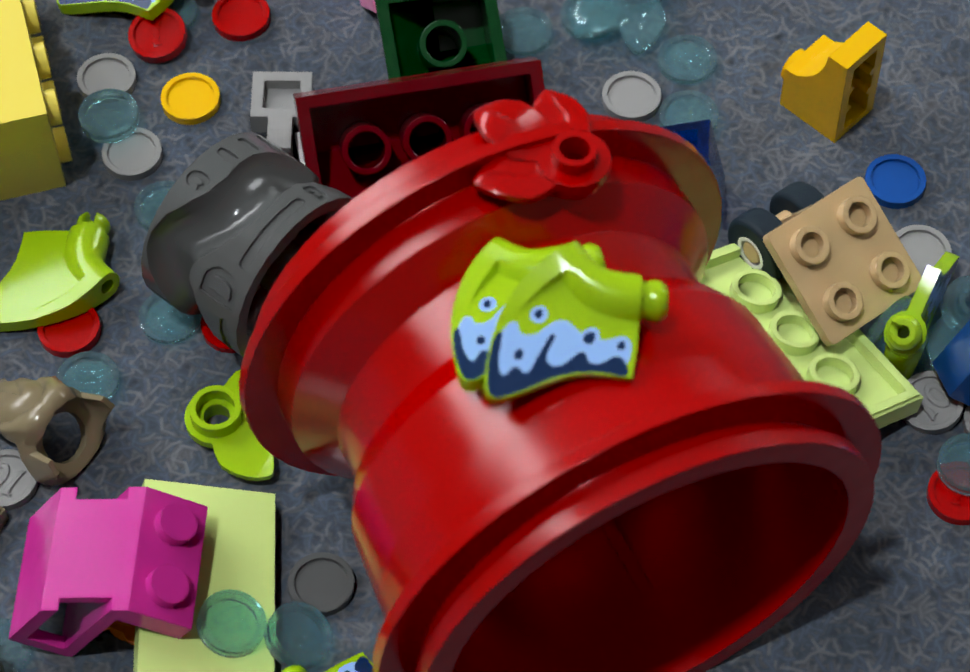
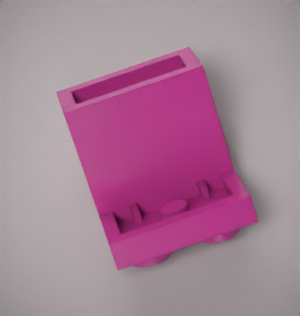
M61 487L29 518L8 640L63 656L73 657L116 620L178 639L192 630L208 506L149 487H128L117 499H76L78 487ZM59 603H67L62 636L38 629L58 611Z

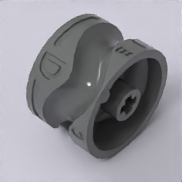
M241 132L226 137L197 157L177 179L160 204L148 229L143 245L141 258L142 277L146 286L153 293L181 313L191 316L202 314L213 335L244 357L261 307L285 266L303 244L328 219L354 198L335 188L319 184L318 176L307 166L261 135L254 132Z

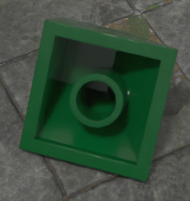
M375 0L388 79L507 60L497 0Z

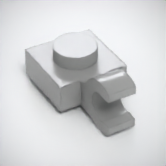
M253 72L250 110L251 132H267V140L292 157L293 133L299 132L293 94L313 91V73Z

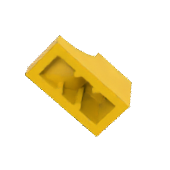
M867 22L845 42L833 41L826 35H822L806 50L802 48L796 50L788 58L781 71L783 84L780 104L835 143L873 109L887 34L870 22Z

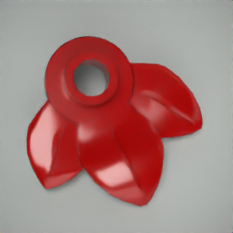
M546 89L538 95L533 107L522 101L502 99L490 102L476 109L473 113V122L479 133L487 143L492 142L493 144H502L509 135L546 125L569 122L571 127L569 131L558 135L553 140L528 148L504 153V156L484 165L473 178V187L486 195L509 202L524 204L538 202L550 194L565 200H582L593 195L609 177L612 158L608 146L601 138L591 133L590 116L586 109L577 100L566 94Z

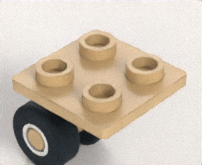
M862 177L850 180L825 197L818 189L806 182H793L773 195L770 201V212L763 208L749 209L735 218L728 228L729 244L735 243L741 248L740 257L752 269L765 271L777 280L785 278L826 346L837 344L915 292L922 278Z

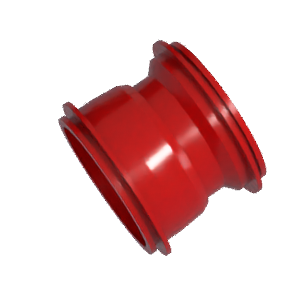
M589 114L591 133L601 138L611 153L612 162L609 177L588 198L573 201L561 199L550 194L544 199L531 204L514 203L486 195L473 187V178L484 165L504 156V153L555 139L558 135L571 129L569 122L546 125L507 136L502 144L487 143L479 132L464 136L403 165L352 199L328 219L303 244L271 287L261 307L254 331L242 359L239 377L240 403L251 431L258 442L274 457L290 466L308 472L355 480L352 499V533L385 618L373 651V672H706L750 644L796 608L829 576L848 553L861 533L873 505L874 479L880 465L882 444L878 426L867 407L853 394L826 383L805 381L746 306L707 285L701 284L705 268L718 239L722 220V199L719 184L704 157L691 143L678 134L652 124ZM497 237L528 249L559 246L573 241H579L581 245L594 243L600 247L607 269L641 274L642 281H663L668 287L667 314L664 319L657 323H651L646 320L639 321L637 355L631 382L595 378L571 380L546 387L502 404L488 402L483 395V388L475 392H467L462 389L454 366L451 342V317L461 281L480 251Z

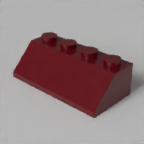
M531 56L295 93L293 98L304 164L318 176L319 184L335 188L355 198L377 181L403 165L438 147L479 132L473 122V113L476 109L490 102L502 99L522 101L533 107L538 95L545 90L541 59Z

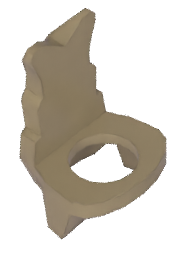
M56 376L40 377L37 380L23 377L13 381H7L5 378L0 379V434L6 440L16 444L22 462L35 481L44 485L55 486L64 484L75 477L90 462L99 449L105 434L107 417L115 405L105 396L81 392L74 387L67 386ZM68 412L75 417L80 426V444L72 457L57 463L48 457L44 450L42 438L51 419L56 414Z

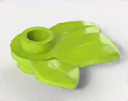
M238 370L229 378L224 386H208L193 396L185 410L184 420L189 436L196 443L207 448H213L219 466L229 474L251 481L268 480L274 476V457L258 442L245 419L240 403V370ZM215 415H224L229 418L220 424L207 423Z

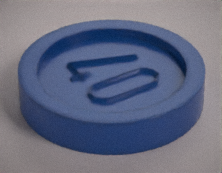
M898 154L884 155L872 161L866 170L864 178L878 204L891 209H903L916 204L923 196L926 186V175L922 167L913 159Z

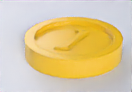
M200 73L180 74L169 80L161 92V104L165 115L170 120L182 125H196L209 120L218 111L221 102L219 88L215 81Z

